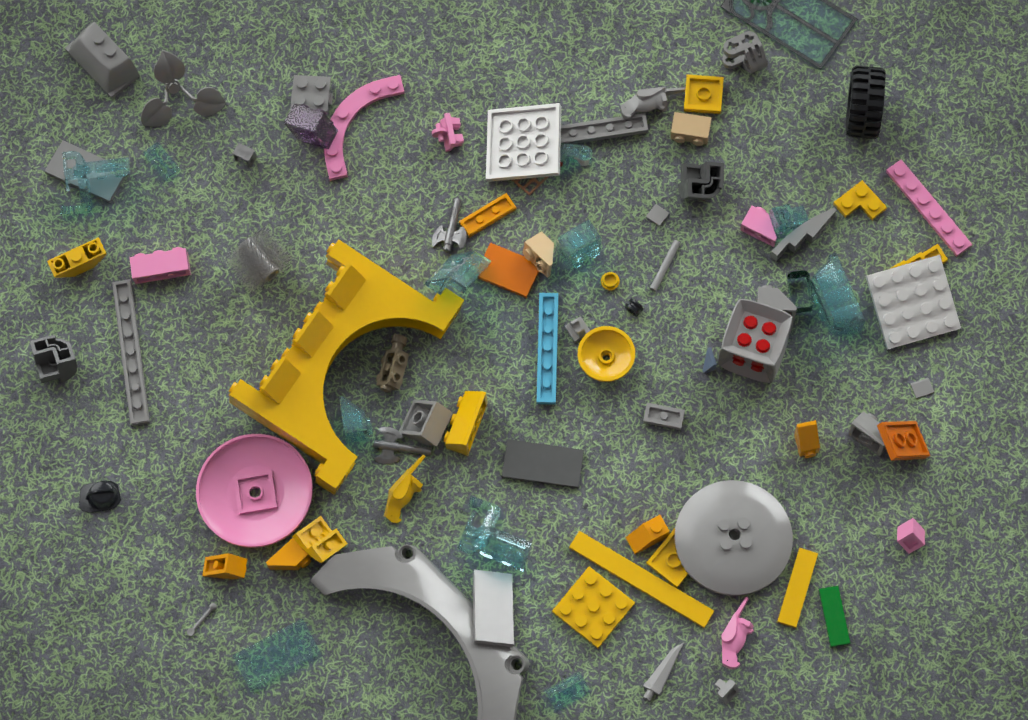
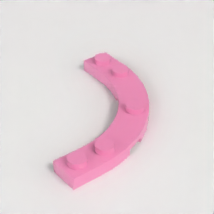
M400 75L376 80L360 87L351 93L335 110L327 126L324 139V156L330 181L348 177L343 156V143L345 132L350 123L362 108L367 107L373 102L405 94Z

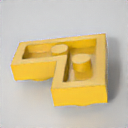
M863 180L833 202V205L845 218L860 207L871 220H874L887 209L886 205Z

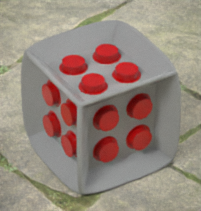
M738 299L723 337L722 347L718 354V365L730 372L753 380L773 383L788 344L789 334L793 328V316L780 309L753 300Z

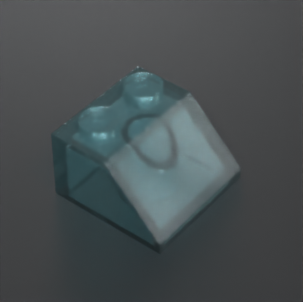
M340 396L343 431L347 444L370 441V435H373L370 417L366 418L365 411L344 396Z

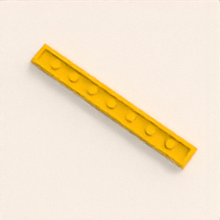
M581 531L577 533L569 546V549L702 628L706 627L714 613L713 609Z

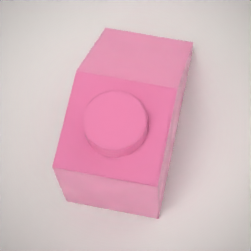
M751 206L741 223L740 230L774 247L777 237L769 214L761 207Z

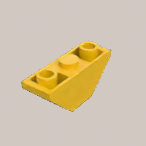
M98 237L47 262L55 278L75 277L94 268L107 253Z

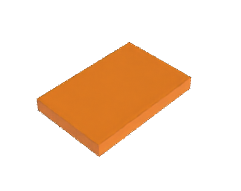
M490 243L475 273V277L527 298L539 271L524 256Z
M916 421L881 422L877 424L891 461L926 459L930 456Z

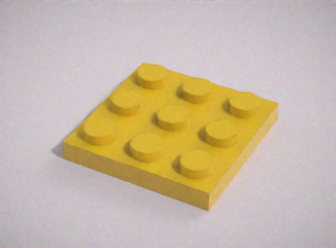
M589 566L552 610V613L599 649L635 605V602Z

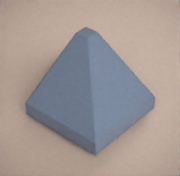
M710 347L707 348L703 373L716 369L717 363Z

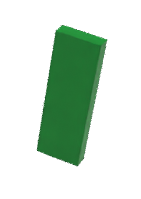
M839 586L819 589L830 648L849 645L850 638Z

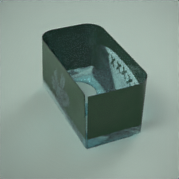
M805 270L793 271L787 275V284L788 280L806 278L810 307L797 308L796 314L811 312L814 303L810 274Z

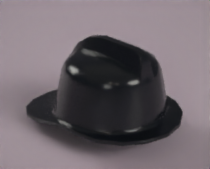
M112 481L93 482L80 488L79 508L87 513L114 509L121 501L118 484Z

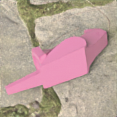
M745 597L721 635L722 664L729 669H736L740 666L737 654L744 646L747 635L754 632V626L750 621L739 618L749 600L748 597Z

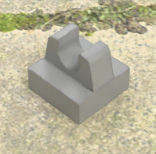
M581 316L564 326L574 343L581 340L590 331Z
M719 679L714 684L717 687V695L720 701L725 705L739 693L737 684L731 679L727 683Z

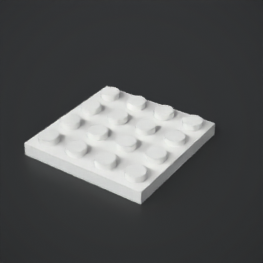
M560 103L488 110L486 180L488 182L560 176Z
M940 255L865 276L887 350L961 329Z

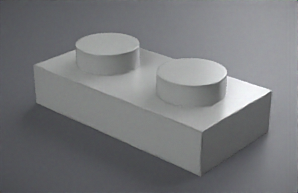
M647 403L643 423L681 430L685 410Z

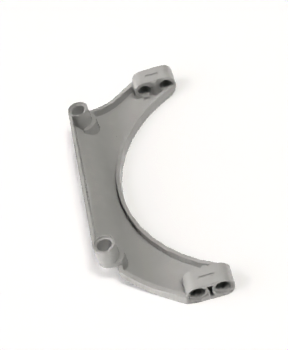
M406 544L398 550L393 546L336 554L311 579V582L324 596L352 589H379L405 596L430 610L454 634L469 661L477 691V720H516L519 696L524 679L520 674L528 670L530 665L528 658L515 645L513 647L474 643L473 603L418 547ZM408 549H411L413 551V555L410 559L406 557V551ZM517 659H520L523 663L522 668L519 670L515 667Z

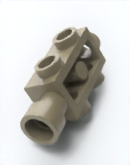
M394 334L391 340V349L386 350L385 355L381 358V370L376 376V385L380 387L381 391L390 393L392 390H400L409 354L403 351V347H406L408 340L405 336Z

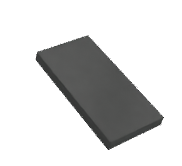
M507 439L502 478L578 489L584 450Z

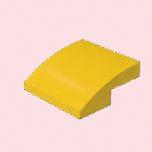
M319 516L292 536L305 552L320 563L348 544L337 528L333 531L330 529L322 516Z

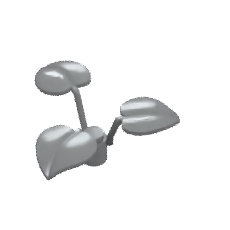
M162 50L154 66V76L166 88L164 90L165 100L164 102L160 98L149 100L142 110L141 123L144 126L152 127L168 123L172 117V110L166 105L168 103V94H175L179 90L195 101L193 109L202 116H210L219 112L224 107L226 101L221 93L213 87H204L198 91L197 98L193 97L178 81L185 74L183 62L176 55Z

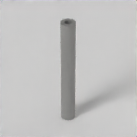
M673 241L649 288L650 290L657 291L681 244L679 241Z

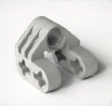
M754 32L742 33L724 43L722 64L725 68L734 69L743 65L744 69L752 74L768 67L763 45ZM745 39L752 40V43H745ZM727 58H735L733 63L730 61L726 62Z

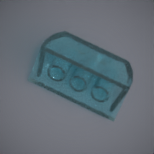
M837 253L831 254L828 257V262L819 268L811 278V286L809 283V287H812V293L810 296L813 294V304H817L819 308L817 311L819 319L825 322L831 335L843 337L862 333L865 319Z

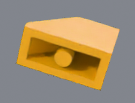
M816 420L797 424L794 436L799 456H805V458L816 456V453H819L820 450Z
M658 515L640 525L625 538L634 554H637L666 539L670 531L661 515Z
M292 538L266 562V565L270 570H299L301 567H307L312 557Z
M230 553L205 557L202 576L233 580L245 578L247 559Z

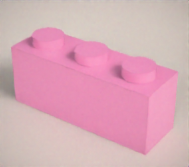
M176 247L170 251L157 250L152 254L139 253L134 255V257H129L132 279L135 284L191 275L186 248Z

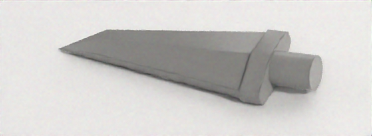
M684 643L672 648L647 682L644 683L643 687L648 689L643 696L645 700L650 701L654 693L659 696L661 695Z

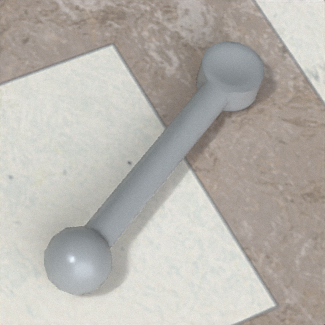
M211 603L209 609L193 628L187 630L189 636H193L195 630L211 611L216 610L217 605L215 603Z

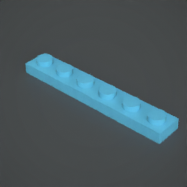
M539 293L537 404L556 405L558 293Z

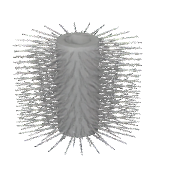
M269 230L266 231L262 238L256 233L255 237L246 238L245 241L240 243L238 248L233 247L237 253L234 256L236 262L233 263L231 268L234 267L233 269L237 271L241 264L242 269L244 267L247 269L244 275L246 277L249 275L250 280L245 284L246 288L250 287L249 289H251L254 282L257 284L259 282L260 284L261 281L262 283L270 281L271 284V280L285 267L283 263L286 261L287 255L285 256L287 251H285L286 249L283 250L284 247L279 246L277 242L274 244L276 245L275 249L278 248V250L274 252L271 250L274 244L269 243L273 239H267L271 231L267 233Z

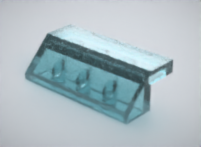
M477 251L451 255L424 285L439 295L450 285L464 294L488 268L491 260Z

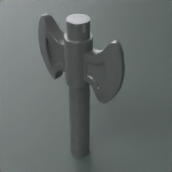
M454 199L447 231H444L441 225L434 232L432 237L433 248H436L441 243H444L443 251L448 253L451 252L453 243L458 244L461 250L464 248L467 241L466 230L464 227H460L456 231L461 199Z
M391 427L379 428L385 439L380 441L374 440L373 448L383 450L379 456L374 458L376 462L381 464H392L399 461L400 458L394 455V452L397 451L431 456L432 448L396 442L403 435Z

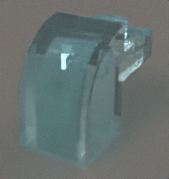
M790 204L774 207L769 212L771 222L777 234L788 233L791 229H795L809 220L803 205L791 208Z

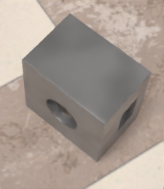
M238 143L232 153L235 161L239 162L242 158L248 161L247 166L250 168L257 158L255 150Z

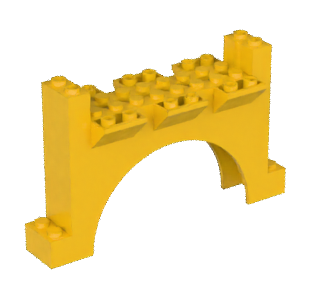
M339 239L336 244L332 243L326 251V265L337 271L335 282L331 281L325 289L324 301H319L313 310L314 312L307 314L303 321L302 329L298 328L292 336V347L285 349L281 359H276L272 364L270 375L263 377L259 384L260 391L241 379L238 383L234 382L228 391L230 392L228 395L230 404L318 461L320 465L315 471V483L335 495L356 464L355 460L358 457L336 436L324 408V380L334 359L356 338L381 328H414L441 339L464 303V299L446 287L442 292L438 291L433 299L434 301H431Z

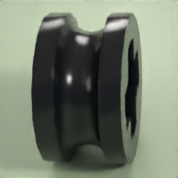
M632 298L629 300V304L624 306L635 317L639 316V311L642 312L644 310L641 304Z

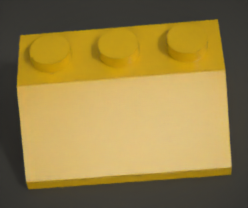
M465 391L463 397H459L457 414L452 415L450 421L452 425L450 432L447 431L443 442H445L446 449L469 455L488 404L486 392Z

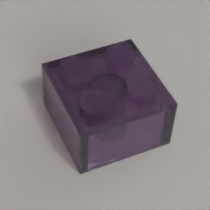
M293 104L284 121V124L298 141L325 149L330 148L338 132L334 122L327 117L325 111L319 108L316 110L311 109L304 104H301V106Z

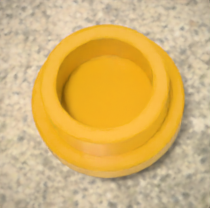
M607 272L601 277V285L605 290L612 291L618 288L620 279L616 273Z

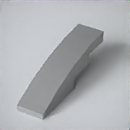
M832 208L816 215L797 227L771 251L770 258L777 262L787 249L794 253L805 239L812 244L835 217L836 209Z

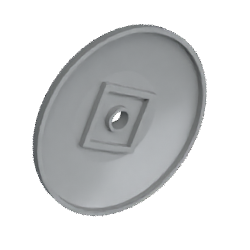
M737 480L716 482L696 492L683 506L677 519L674 535L678 558L689 576L702 587L715 593L729 596L752 594L774 582L785 569L793 544L791 523L779 501L765 489L752 483ZM737 531L740 534V538L732 540L729 537V533Z

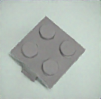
M294 75L291 111L295 113H328V105L332 104L333 93H330L331 77Z

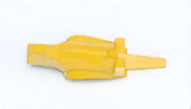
M422 455L388 490L384 517L390 522L399 523L401 521L399 519L401 509L410 502L415 492L422 491L423 484L411 474L426 456Z

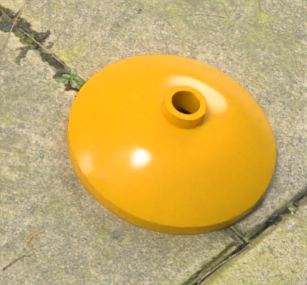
M611 326L597 327L585 334L580 341L577 353L578 362L584 373L592 379L601 382L616 381L624 377L631 370L635 361V347L631 338L624 331ZM607 355L610 359L605 361L603 357Z

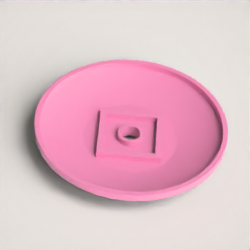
M266 434L242 435L220 445L203 464L196 484L198 509L209 529L224 541L247 548L269 546L292 534L306 517L313 496L311 473L301 454L284 440ZM255 488L261 490V494L258 497L250 495V492Z

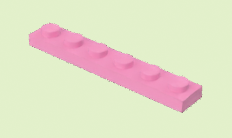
M902 159L886 170L890 178L956 257L972 247V243Z

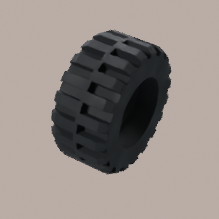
M855 66L852 68L845 131L847 136L876 139L879 137L886 72L883 68Z

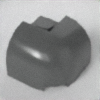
M706 161L702 165L681 164V183L678 184V192L681 199L710 200L718 195L723 188L724 163Z
M51 335L29 341L41 383L59 378L61 383L75 375L77 372V362L68 340L66 341L56 338V335Z

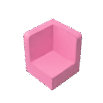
M912 518L897 527V542L910 554L925 545V530Z

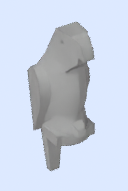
M685 87L640 89L636 95L620 106L621 115L625 119H631L636 113L650 112L655 109L662 110V112L667 111L666 96L685 92Z

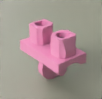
M445 113L444 118L440 120V123L436 124V129L432 131L433 137L438 138L439 142L444 141L445 152L451 151L453 147L461 146L464 143L462 134H454V130H459L460 118L451 117L450 113Z

